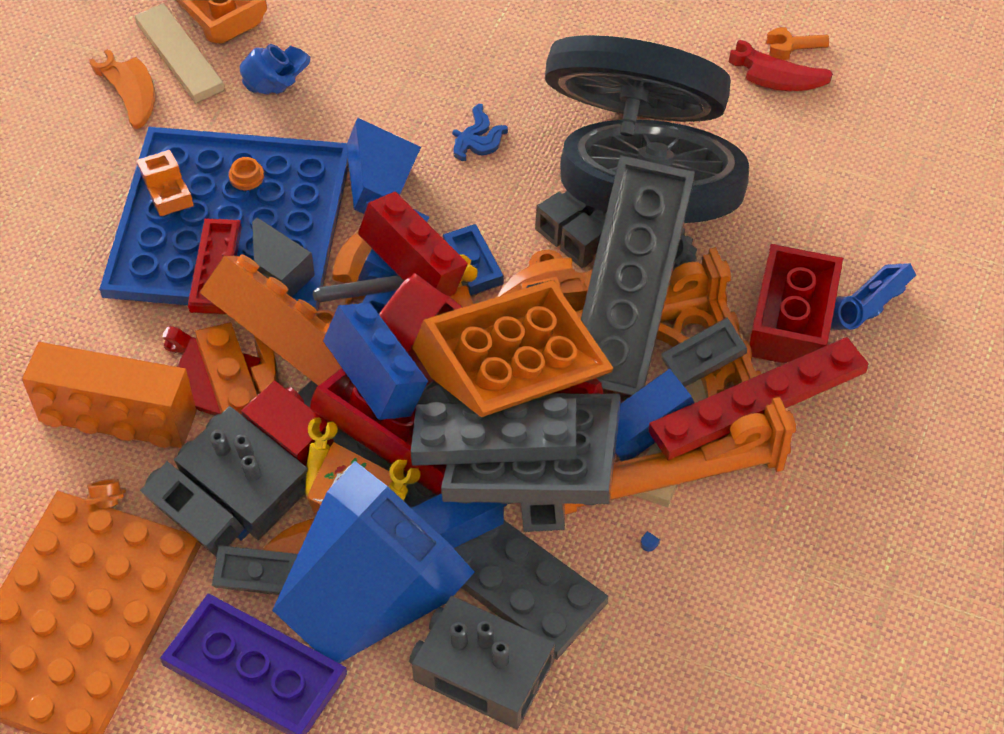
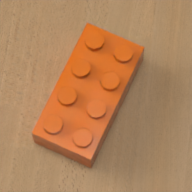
M38 341L22 377L38 421L51 427H59L61 425L79 429L87 434L103 433L113 435L124 441L134 439L150 442L161 448L169 446L182 448L197 413L186 368Z

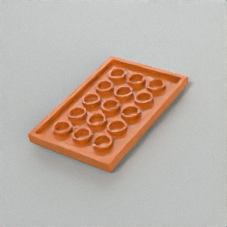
M57 490L0 588V723L30 734H104L201 544L187 532L110 507L100 509L95 503L85 504L84 499Z

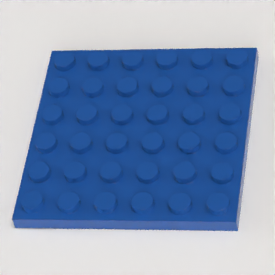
M148 127L139 159L170 150L179 165L182 179L191 193L194 206L160 217L137 164L99 288L102 298L188 306L204 219L240 220L242 230L237 256L243 254L254 260L252 222L259 218L312 253L315 276L295 293L292 298L296 301L299 299L304 300L318 311L320 302L314 300L313 291L318 287H323L349 168L347 143ZM242 157L255 159L264 170L263 182L251 190H239L232 186L229 180V170L233 162Z

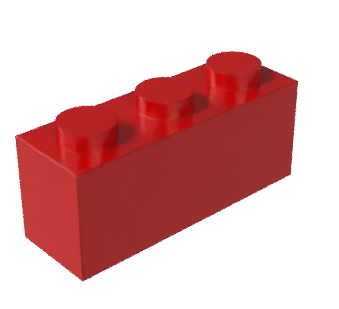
M396 191L368 203L358 235L403 280L410 278L415 273L441 293L447 296L454 295L468 263Z

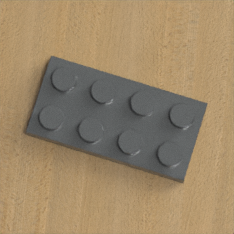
M552 397L545 400H531L484 417H480L463 403L443 404L441 402H431L416 405L411 445L412 466L577 459L576 398L563 399Z

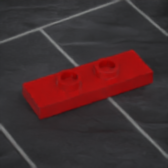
M204 219L188 301L190 313L226 314L199 292L224 256H237L242 230L240 220Z

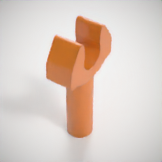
M779 27L768 32L766 44H771L769 56L789 60L791 52L795 49L828 48L829 35L792 36L786 27Z

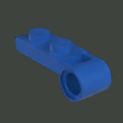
M911 263L884 265L852 296L836 297L830 330L856 329L867 319L878 316L884 310L883 306L892 298L902 294L906 290V285L916 276Z

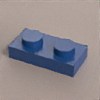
M476 224L443 234V239L459 255L463 254L470 258V265L474 266L478 271L477 278L467 284L470 296L504 284V275Z

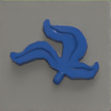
M477 104L472 108L475 120L473 126L466 128L463 132L457 129L452 132L457 137L453 149L454 157L461 161H466L465 153L468 149L481 156L495 152L500 146L502 134L508 133L506 125L494 126L487 136H480L486 133L490 126L489 118L483 112V104Z

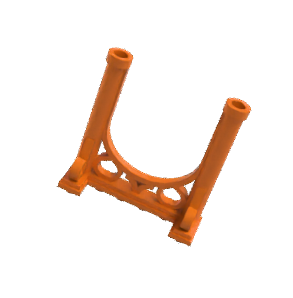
M716 247L709 248L708 254L703 255L702 264L688 262L679 265L672 271L660 322L676 319L674 328L660 323L656 339L674 347L689 339L681 334L682 329L686 325L699 324L707 329L727 317L740 336L738 317L734 311L730 312L727 305L726 286L727 282L731 281L730 267L726 260H721ZM583 310L575 311L581 319ZM747 340L743 341L747 347V354L701 378L706 398L724 391L723 387L729 382H733L735 386L762 374L760 370L755 371L751 362L752 352ZM777 397L772 399L770 405H766L764 414L754 413L743 416L731 425V433L718 438V441L700 446L669 461L663 452L614 463L610 500L762 464H767L768 469L775 467L776 472L784 471L787 455L791 453L790 443L792 434L796 432L795 418L790 410L786 411L781 398ZM565 503V515L576 513L577 508L588 505Z

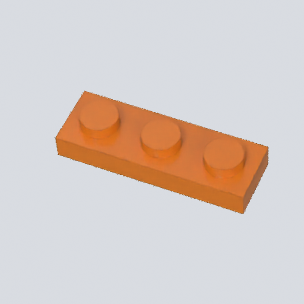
M228 322L195 330V339L221 414L231 406L242 415L241 410L257 397V393L232 323Z

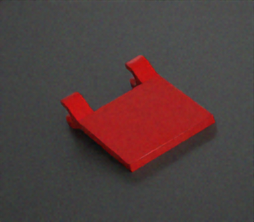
M174 326L167 327L163 333V339L165 340L164 348L170 352L183 353L177 367L186 368L196 410L214 416L221 414L196 339ZM242 353L253 381L251 367L260 365L261 358Z

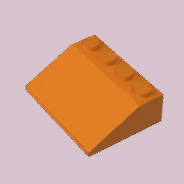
M554 280L424 319L413 345V350L430 377L480 417L609 374L614 369Z

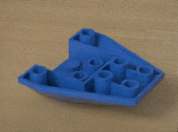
M355 461L326 492L272 611L315 651L337 663H341L446 604L450 596H454L475 572L456 550L397 494Z

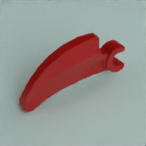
M744 40L737 41L736 50L730 51L728 61L732 65L745 66L749 69L746 80L762 87L781 91L815 89L829 84L833 75L832 71L828 69L797 65L755 50L750 43Z

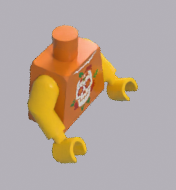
M314 418L310 421L308 434L315 442L310 444L305 494L315 514H317L328 489L355 461L387 485L403 501L408 493L407 484H414L419 480L420 471L418 468L409 469L407 476L404 477L403 470L407 460L395 461L388 471L335 442L330 447L327 445V440L336 436L338 432L337 425L334 422H328L326 433L322 435L319 429L321 418Z

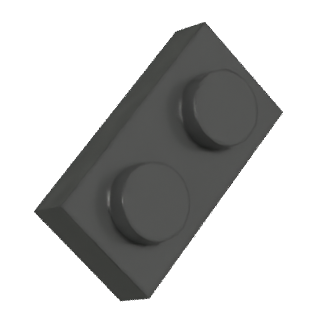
M727 317L661 353L667 368L671 369L684 387H687L747 354V347Z
M218 545L212 586L221 589L279 595L298 554Z

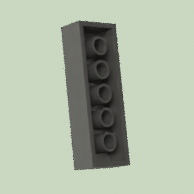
M622 155L619 157L581 316V321L614 368L611 373L597 377L602 382L604 389L633 395L645 387L695 180V172Z

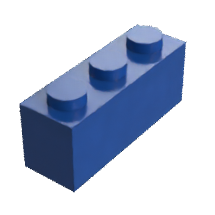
M371 303L338 305L323 342L379 420L411 416L428 380Z

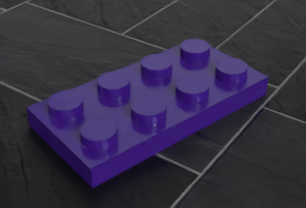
M209 593L160 657L163 666L285 734H308L347 676L345 666Z

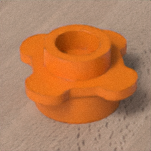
M119 479L95 481L87 485L89 494H87V498L84 500L85 504L95 503L100 509L113 507L119 504L118 499L124 498L126 488H120Z

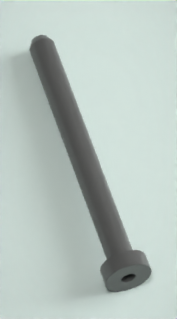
M397 275L318 287L313 291V298L318 302H326L397 291L404 280ZM462 281V282H461V283H462V286H465V285L468 284V282H466V281Z

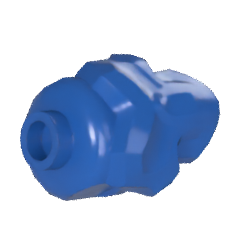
M269 44L266 48H254L239 66L242 83L253 93L279 94L285 92L287 87L296 82V76L309 65L310 56L294 46H289L285 51L274 44Z

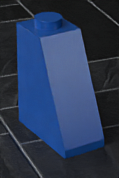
M357 118L346 144L354 210L365 214L369 202L395 191L400 195L421 149L420 146L360 118Z

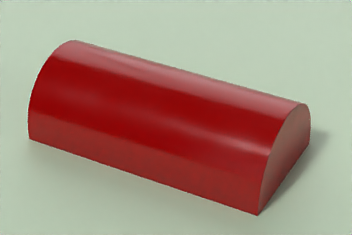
M342 368L316 387L310 404L312 411L328 422H334L338 429L391 465L397 460H407L403 470L404 474L407 475L411 468H418L420 478L417 482L435 495L442 494L441 487L447 464L412 466L411 445L416 407L409 417L379 420Z

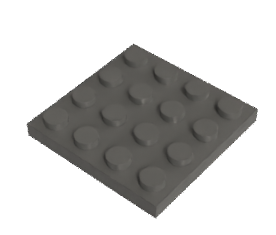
M551 393L533 399L545 400L552 397L563 399L576 398L577 459L447 464L441 487L443 502L542 503L546 505L555 503L610 504L620 416V394Z

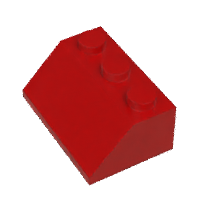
M776 244L770 245L749 342L752 357L784 364L828 345L844 258Z

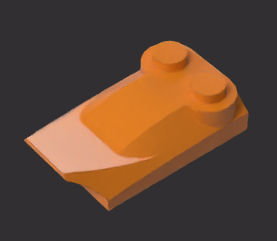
M176 0L202 27L205 38L210 42L218 44L225 43L256 27L261 23L263 15L267 11L266 0Z

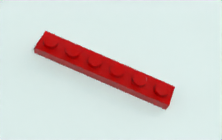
M845 337L649 423L648 432L669 461L731 433V425L743 416L754 413L764 414L766 405H770L773 398L780 397L786 409L867 373L869 363L850 339Z

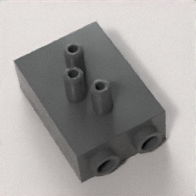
M231 406L222 414L215 415L198 437L182 446L178 456L174 459L178 470L231 513L245 530L257 540L305 494L308 468Z
M450 596L445 607H438L434 612L429 624L431 631L425 641L419 640L412 650L409 663L412 664L413 681L518 730L554 663L555 642L454 596Z

